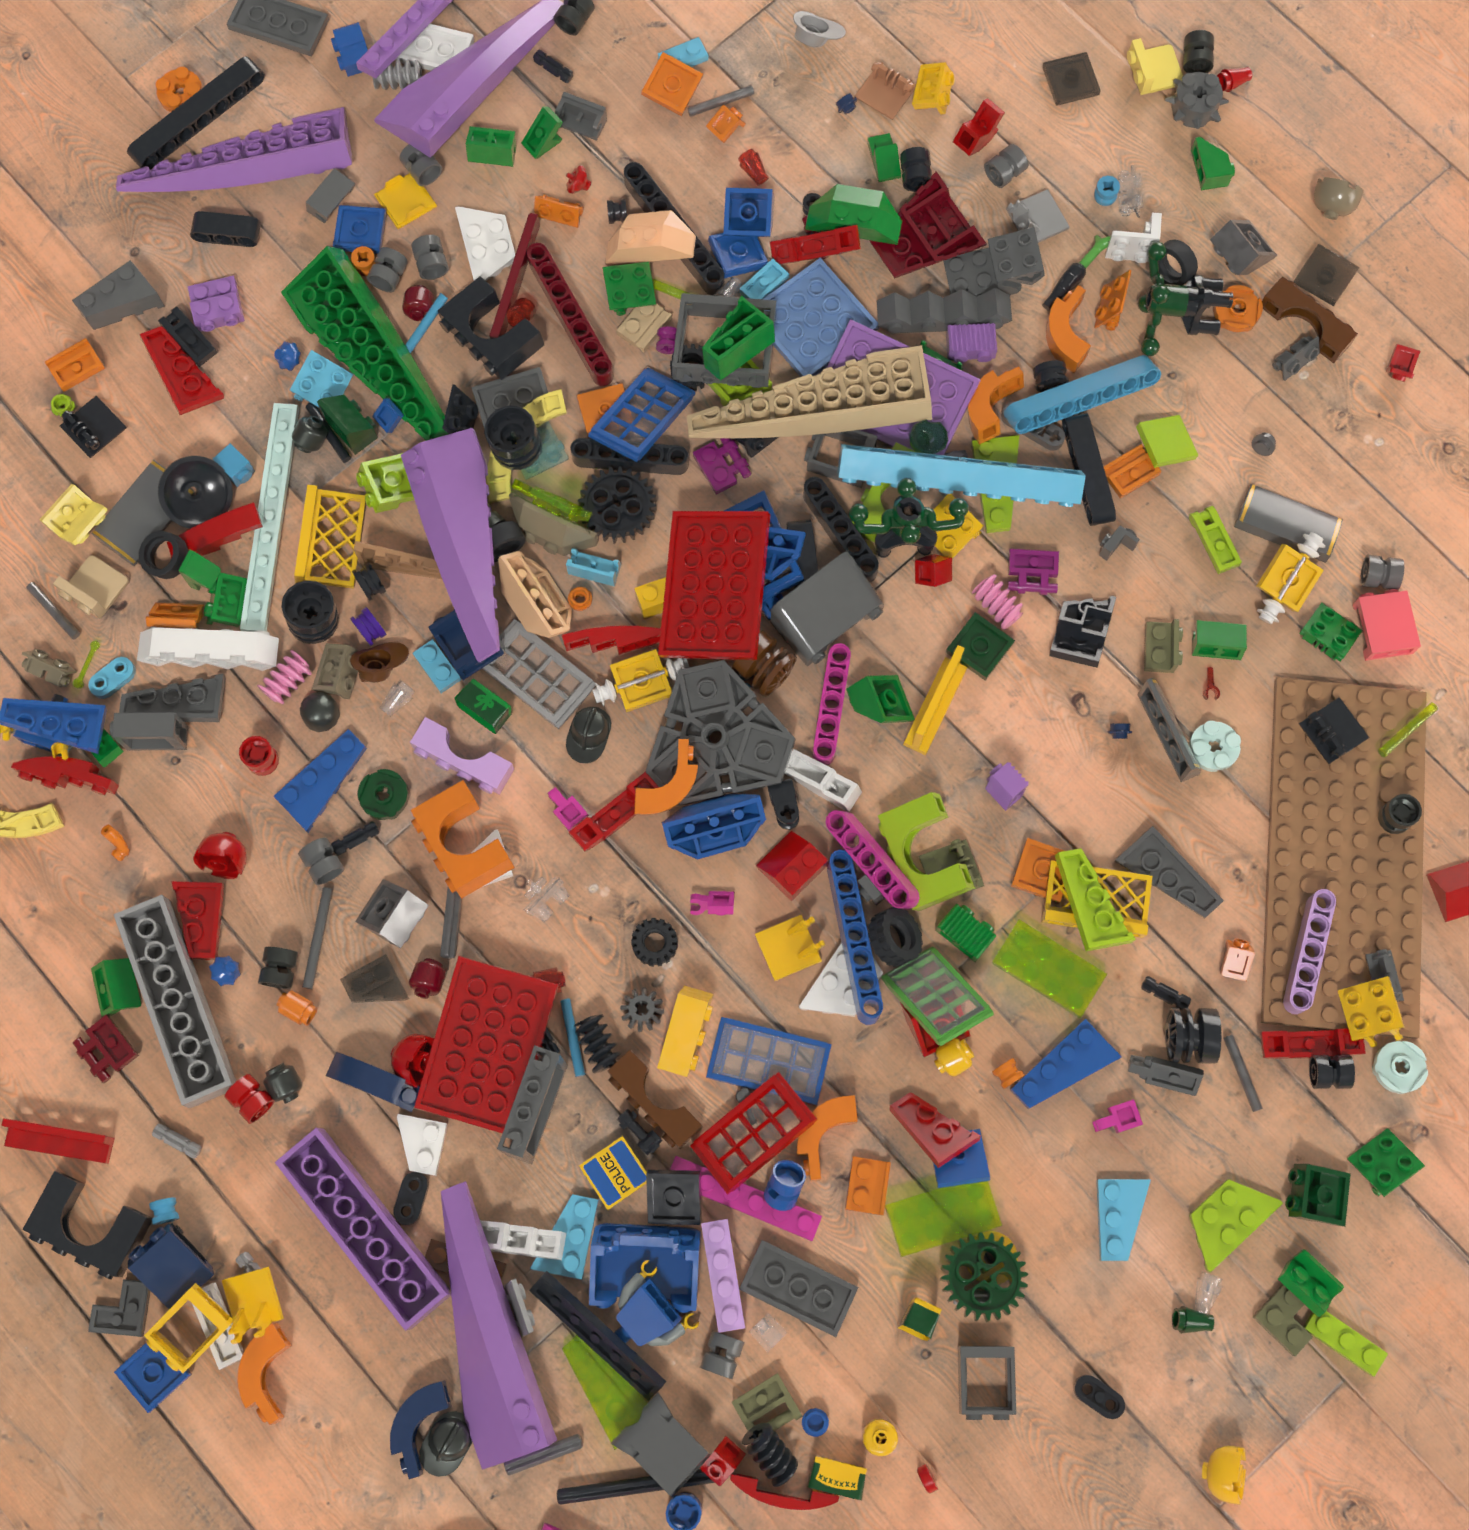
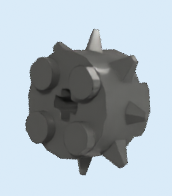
M1202 72L1186 73L1182 80L1176 78L1173 80L1176 88L1175 95L1165 98V101L1172 103L1171 108L1175 121L1181 120L1184 122V126L1196 129L1206 126L1209 121L1218 123L1221 121L1218 113L1219 106L1229 103V100L1222 98V87L1219 78L1215 74Z

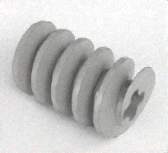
M396 60L395 66H392L391 63L376 79L373 77L374 88L379 89L381 84L384 90L388 89L389 85L393 90H396L398 85H400L401 89H404L407 85L422 77V70L418 60H415L413 67L410 66L409 60L405 61L404 66H401L400 60Z

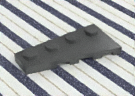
M219 674L211 679H194L192 683L182 685L175 683L167 685V688L157 690L150 688L122 694L119 713L175 712L183 722H220L226 678L224 674Z
M1153 826L1115 860L1133 873L1153 876L1152 885L1204 919L1224 901Z

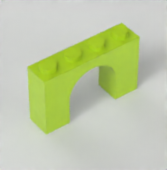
M930 792L878 815L880 820L878 827L888 842L887 852L889 857L894 860L897 867L919 892V902L912 910L922 911L975 889L966 864L957 863L927 875L922 873L913 863L911 845L917 833L925 827L949 818L940 794ZM906 893L904 894L905 901L907 899Z

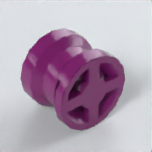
M665 326L657 330L659 341L656 343V350L663 354L674 353L677 328Z

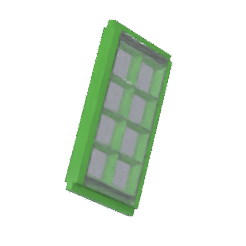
M933 946L920 953L918 958L898 966L881 976L882 981L940 1046L994 1015L990 1006Z

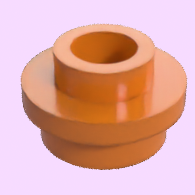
M576 587L569 592L568 603L574 610H586L592 604V594L585 587ZM580 596L585 598L582 603L576 602V599Z

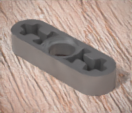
M1009 402V403H1007V404L1003 407L1002 414H1001V419H1002V421H1003L1004 424H1006L1007 426H1009V427H1011V428L1013 429V427H1012V426L1008 423V421L1004 418V411H1005V409H1006L1010 404L1014 403V402ZM1053 423L1040 427L1037 431L1022 434L1051 451L1060 449L1065 440L1064 431ZM1046 428V432L1043 434V437H1041L1040 435L1042 434L1043 429ZM1057 435V440L1049 441L1050 437Z

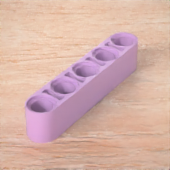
M1327 889L1318 890L1306 902L1283 999L1285 1009L1291 1014H1300L1308 1010L1314 1001L1336 906L1335 895ZM1317 897L1325 901L1326 908H1321L1317 905ZM1311 922H1316L1320 926V933H1316L1311 929ZM1305 946H1310L1314 950V958L1309 957L1305 953ZM1300 970H1303L1308 974V982H1304L1300 979ZM1294 995H1298L1302 998V1007H1298L1294 1004Z

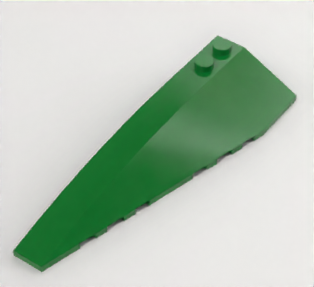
M326 246L281 291L289 306L306 331L310 334L315 333L319 338L318 342L332 351L340 362L345 363L349 370L371 391L378 394L382 399L389 398L404 414L402 419L411 424L424 440L427 441L448 435L442 429L445 418L443 411L384 310L345 251Z

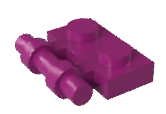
M720 438L724 446L719 449L713 441L693 452L695 461L716 495L737 484L734 475L741 473L745 479L752 474L748 468L747 460L741 457L737 450L738 445L731 438ZM730 455L734 464L728 466L724 457Z
M1009 550L1008 575L1018 576V581H1008V589L1010 591H1017V594L1039 592V595L1057 593L1058 584L1048 583V578L1058 577L1059 551ZM1026 576L1040 577V583L1026 582Z

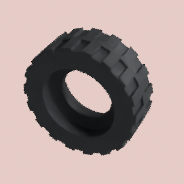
M891 907L871 918V923L868 926V937L870 938V944L874 949V953L878 955L882 962H885L886 965L897 967L918 958L923 945L922 933L918 923H916L914 917L907 910ZM890 925L897 931L900 937L901 948L896 945L891 936Z

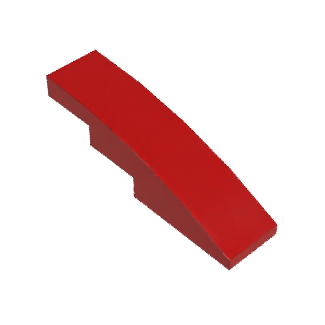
M252 502L209 519L178 536L185 541L188 551L190 549L204 556L221 550V545L242 539L241 534L262 528L263 525L257 507ZM167 542L169 552L172 558L173 546L170 542Z
M606 626L563 634L562 639L566 651L590 645L592 653L616 646L618 654L621 655L659 643L661 628Z

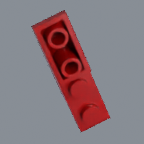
M53 756L36 757L14 762L11 766L12 769L18 772L17 777L32 782L33 778L40 780L41 785L54 790L56 786L65 789L68 783L82 788L84 784L92 787L91 791L105 796L106 792L115 795L119 787L112 779L97 775L100 769L95 764L68 757V759L64 760L62 757L57 756L56 758H53Z

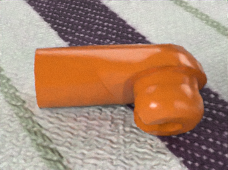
M105 825L101 830V834L116 847L111 852V855L118 861H123L125 856L128 857L130 850L123 836L111 825Z

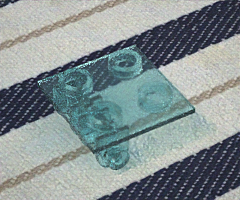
M549 421L537 428L542 440V452L538 460L531 466L521 469L526 480L569 460L564 451L563 443L561 440H558Z

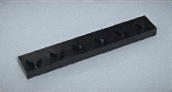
M548 1271L531 1287L529 1291L645 1399L649 1401L666 1383L665 1379Z

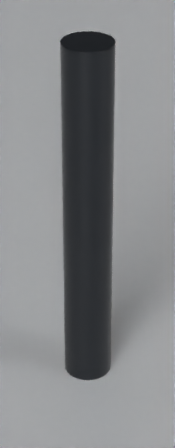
M308 403L305 406L306 410L311 416H316L323 421V425L327 429L326 439L342 462L350 461V455L317 407L312 403Z

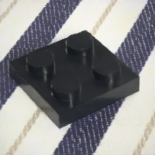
M648 1170L646 1173L648 1224L701 1225L700 1171Z

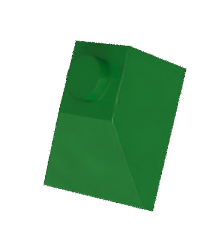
M898 675L866 676L846 688L854 711L879 723L912 722L915 720Z

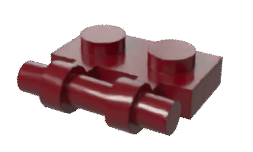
M108 1015L103 1016L85 1031L91 1038L87 1043L81 1037L72 1043L77 1049L76 1053L80 1059H84L90 1066L92 1075L98 1077L103 1084L111 1079V1076L106 1071L110 1065L115 1071L119 1072L139 1056ZM96 1048H98L104 1056V1058L100 1061L93 1054V1051Z

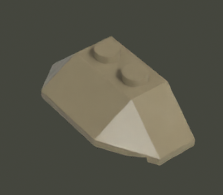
M512 492L509 494L517 524L525 536L526 542L530 544H535L536 542L542 545L547 552L554 555L558 553L562 556L572 554V548L582 551L597 546L598 537L596 532L588 530Z

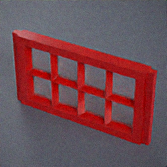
M778 1072L693 1141L694 1143L690 1147L726 1194H729L809 1129L818 1119L780 1072Z

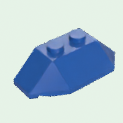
M769 527L765 579H775L800 557L806 536L805 532Z
M728 794L682 807L662 822L669 848L676 849L698 860L746 846L759 827L765 822L766 817L760 795Z

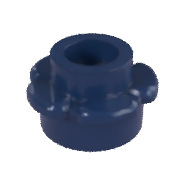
M849 93L836 102L838 112H844L845 115L852 112L856 108L857 98H853L852 94Z
M1112 723L1110 724V731H1107L1108 734H1112V739H1128V734L1133 733V731H1130V724Z

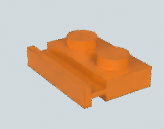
M86 338L45 361V364L63 392L105 369Z
M1142 444L1104 466L1107 481L1120 499L1161 473L1159 467L1154 468Z
M155 602L149 612V616H146L147 627L196 628L204 616V604Z
M853 1156L845 1210L884 1216L891 1162Z

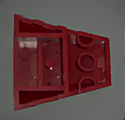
M937 171L934 172L931 179L924 186L922 185L916 191V195L899 209L898 215L902 220L898 245L869 240L894 279L987 245L976 227L969 225L950 197L948 187Z

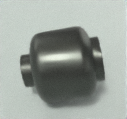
M316 416L300 418L292 432V440L295 447L305 453L318 451L327 436V429L323 425V421Z
M282 1063L265 1073L267 1077L263 1080V1084L269 1095L273 1098V1101L283 1100L286 1104L299 1096L297 1091L302 1088L303 1084L293 1066H285Z

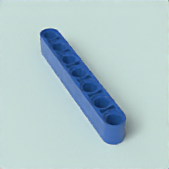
M837 850L830 856L827 874L856 1014L861 1023L872 1025L878 1021L882 1013L883 1002L853 860L846 851ZM834 862H842L845 868H837ZM846 885L850 888V891L843 892L838 886ZM851 909L856 915L848 916L843 910ZM856 933L861 939L852 940L848 934ZM861 957L865 960L866 964L859 965L853 958ZM861 981L868 982L871 989L864 990L858 983ZM864 1007H873L876 1014L870 1015L866 1013Z

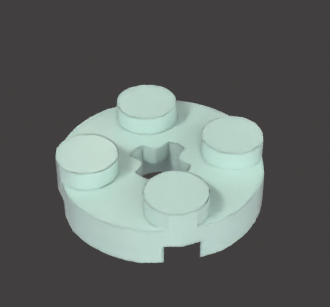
M1206 722L1194 731L1189 740V746L1200 768L1210 772H1217L1232 766L1241 750L1240 736L1230 726L1222 722ZM1215 741L1218 742L1219 746L1221 747V751L1216 750L1215 752H1212L1210 750L1211 745H1209L1208 743Z
M1395 1041L1385 1044L1378 1050L1374 1057L1372 1072L1385 1089L1397 1094H1404L1417 1090L1424 1084L1428 1076L1425 1062L1427 1060L1423 1051L1415 1044L1407 1041ZM1395 1062H1405L1404 1068L1407 1070L1406 1073H1398L1395 1070Z

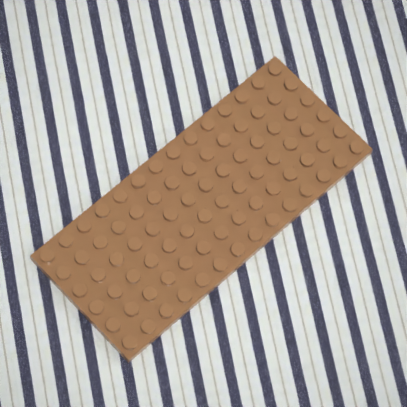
M1280 677L1275 679L1261 1023L1324 1030L1348 1028L1337 990L1372 981L1365 955L1387 949V951L1391 950L1404 998V1001L1397 1002L1404 1028H1400L1399 1033L1403 1038H1419L1427 692ZM1340 697L1370 738L1328 764L1299 723L1308 718L1313 712L1319 711ZM1400 794H1409L1415 797L1420 802L1422 808V815L1417 823L1400 834H1391L1380 826L1378 813L1385 804ZM1327 889L1335 895L1336 906L1314 1001L1308 1010L1300 1014H1291L1285 1009L1283 999L1306 902L1318 890ZM1317 897V905L1321 908H1326L1325 901ZM1311 922V929L1316 933H1320V926L1316 922ZM1305 946V953L1309 957L1314 958V950L1310 946ZM1300 970V979L1304 982H1308V974L1305 971ZM1294 995V1004L1298 1007H1302V998L1298 995ZM1389 1031L1377 1034L1382 1036L1394 1037V1035L1391 1034Z

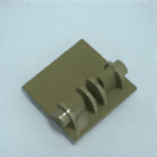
M960 839L951 842V845L919 856L927 875L957 863L966 864L975 889L984 886L966 839L962 841Z

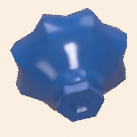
M285 341L276 349L274 356L280 369L292 371L296 365L300 364L301 352L298 350L296 343Z
M230 956L216 957L214 963L209 966L211 979L217 981L220 986L234 985L235 980L241 975L239 963Z

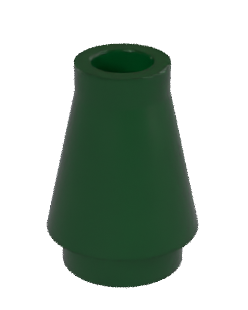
M1185 1306L1175 1308L1172 1313V1327L1174 1330H1179L1181 1334L1212 1331L1214 1329L1215 1321L1213 1315Z

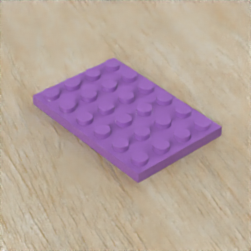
M850 319L827 368L832 367L836 369L844 366L846 361L865 359L867 354L873 352L907 348L909 346ZM923 353L931 397L932 420L862 429L860 431L878 436L877 440L892 447L897 442L918 453L944 455L981 380Z

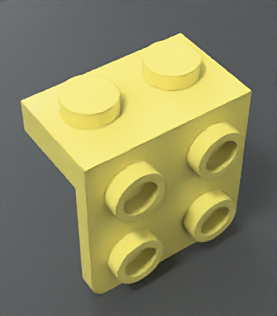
M1141 38L1132 40L1130 49L1127 51V61L1131 66L1134 81L1138 86L1140 95L1174 88L1173 80L1175 78L1182 80L1183 75L1171 45L1145 50Z
M71 484L40 518V521L62 540L77 545L78 543H83L88 538L89 531L94 525H99L105 519L107 508L92 501L78 487Z

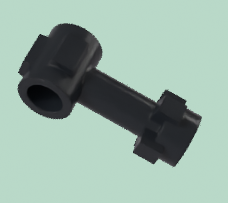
M627 1109L617 1119L620 1123L619 1126L623 1130L628 1127L638 1137L640 1141L637 1145L647 1156L651 1152L654 1153L660 1147L659 1144L663 1140L653 1130L647 1133L635 1120L638 1115L634 1111L631 1112Z

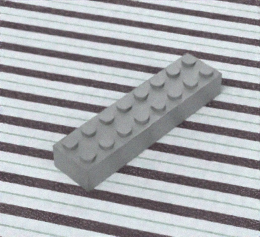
M159 895L113 914L181 1105L192 1108L225 1094L236 1082V1078L193 961L189 958L186 942L171 901L165 896Z

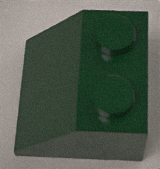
M345 395L321 398L317 401L328 425L354 455L378 438L374 430L377 428L375 423L369 416L363 417L360 413L362 409L354 399L350 401Z

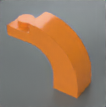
M1079 285L1073 292L1069 291L1063 301L1058 297L1056 298L1046 324V340L1052 355L1056 360L1065 362L1066 368L1072 373L1077 371L1088 356L1091 348L1090 344L1074 334L1069 324V318L1082 303L1086 289Z
M1019 366L1005 371L1000 376H997L992 370L980 379L981 381L968 404L970 429L979 445L1001 434L1000 419L992 408L1002 398L1024 388V375Z
M689 739L678 740L677 771L669 783L655 789L636 788L635 815H655L666 812L676 807L689 794L696 780L698 765H688V761H693L694 747L689 745Z
M855 1095L833 1098L819 1105L812 1111L818 1120L798 1137L797 1156L807 1155L808 1160H803V1169L806 1176H809L810 1182L821 1180L818 1147L824 1133L836 1126L857 1124Z
M278 1323L270 1324L265 1329L264 1336L254 1337L242 1355L238 1369V1389L245 1408H251L257 1404L259 1408L256 1409L259 1418L264 1423L268 1422L269 1425L276 1424L284 1418V1415L268 1391L266 1384L267 1371L272 1361L292 1346Z

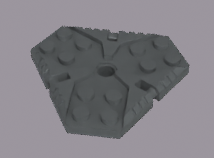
M724 660L679 670L664 714L667 718L665 727L660 726L646 768V773L659 787L669 783L677 771L678 740L689 739V745L694 747L693 761H688V765H698L697 775L691 791L677 806L721 797L727 792L733 791L736 794L781 784L796 741L794 736L764 703L760 704L757 701V696ZM749 706L753 712L746 716L742 711ZM677 721L683 723L681 732L674 730ZM720 731L722 733L721 740L716 744L711 743L709 739L711 733ZM729 774L731 782L722 783L721 776Z

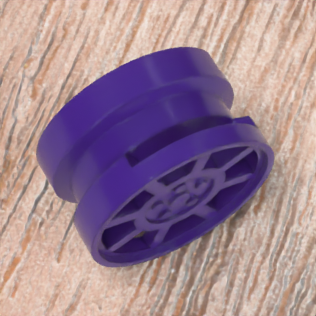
M367 607L361 610L358 618L355 619L353 616L350 618L370 646L374 644L372 642L373 638L376 640L387 635Z

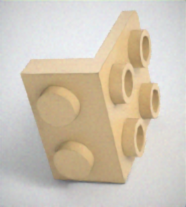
M91 555L69 582L58 576L53 584L59 590L57 594L69 603L73 600L78 604L77 608L87 615L92 613L101 619L128 585L129 580L114 568Z

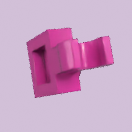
M556 787L547 793L548 797L557 806L553 811L554 815L568 831L572 830L589 816L573 796L566 800Z
M709 891V895L691 894L690 903H697L699 905H691L690 914L700 915L705 910H708V914L720 916L733 915L734 892Z
M1134 1099L1107 1108L1110 1116L1092 1122L1095 1132L1114 1126L1116 1133H1120L1143 1125Z

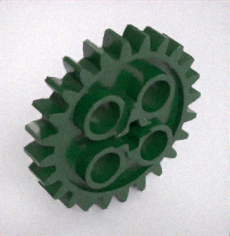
M979 1232L977 1240H975L972 1234H969L967 1236L968 1243L960 1238L958 1240L960 1248L953 1245L950 1247L953 1256L947 1254L944 1256L949 1265L941 1266L940 1269L947 1272V1275L942 1276L940 1281L948 1282V1285L942 1291L951 1292L952 1295L947 1301L952 1302L956 1300L957 1305L954 1310L957 1311L963 1307L965 1309V1318L972 1312L974 1313V1321H978L980 1316L984 1315L985 1321L989 1322L991 1314L994 1315L996 1320H1000V1311L1008 1316L1011 1314L1008 1305L1017 1308L1019 1304L1015 1298L1023 1299L1025 1297L1019 1289L1028 1287V1284L1021 1281L1022 1278L1028 1276V1273L1020 1271V1268L1026 1262H1017L1016 1258L1021 1252L1012 1254L1013 1243L1005 1247L1003 1245V1236L996 1242L994 1241L993 1233H990L988 1238L985 1239L983 1233ZM984 1251L991 1253L994 1258L993 1264H985L981 1259V1253ZM999 1263L1004 1264V1267L993 1273L987 1281L983 1280L970 1290H964V1287L976 1280L981 1273L988 1272ZM959 1267H969L972 1277L970 1279L962 1278L959 1274ZM1003 1274L1008 1278L1009 1286L1007 1288H1002L997 1284V1275ZM976 1289H982L986 1292V1302L981 1303L975 1299L974 1292Z

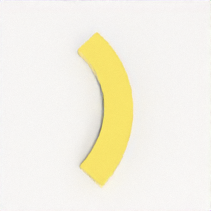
M561 389L537 397L523 407L532 415L537 428L551 419L567 414ZM491 450L487 466L488 475L486 476V484L489 486V495L487 496L489 504L509 500L512 470L501 466L495 460Z
M53 803L17 813L0 810V837L27 838L43 835L64 827L62 819Z

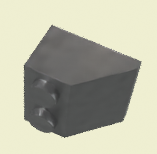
M1230 220L1210 239L1215 245L1213 247L1215 252L1226 259L1229 270L1235 275H1248L1277 256L1250 220Z
M383 879L355 922L385 941L401 948L409 940L416 924L424 917L425 910L429 905L410 891Z

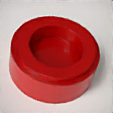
M927 1464L918 1467L917 1473L927 1493L931 1494L937 1491L938 1486Z

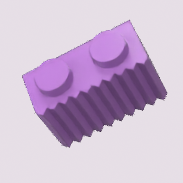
M995 324L948 325L946 332L947 359L954 360L955 363H958V361L964 363L971 359H977L979 362H988L991 359H995L997 353Z
M1009 762L1004 766L1001 763L998 764L989 773L990 776L987 778L988 784L985 788L1005 811L1023 796L1028 786V781H1025V778L1021 777L1022 774H1018V770H1014L1015 766H1011Z

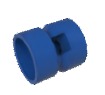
M791 1160L778 1161L773 1167L764 1191V1199L767 1204L779 1211H787L795 1207L806 1179L804 1169L798 1163Z
M680 1492L674 1495L669 1501L665 1513L669 1526L674 1530H693L696 1528L702 1514V1506L698 1497L689 1492Z

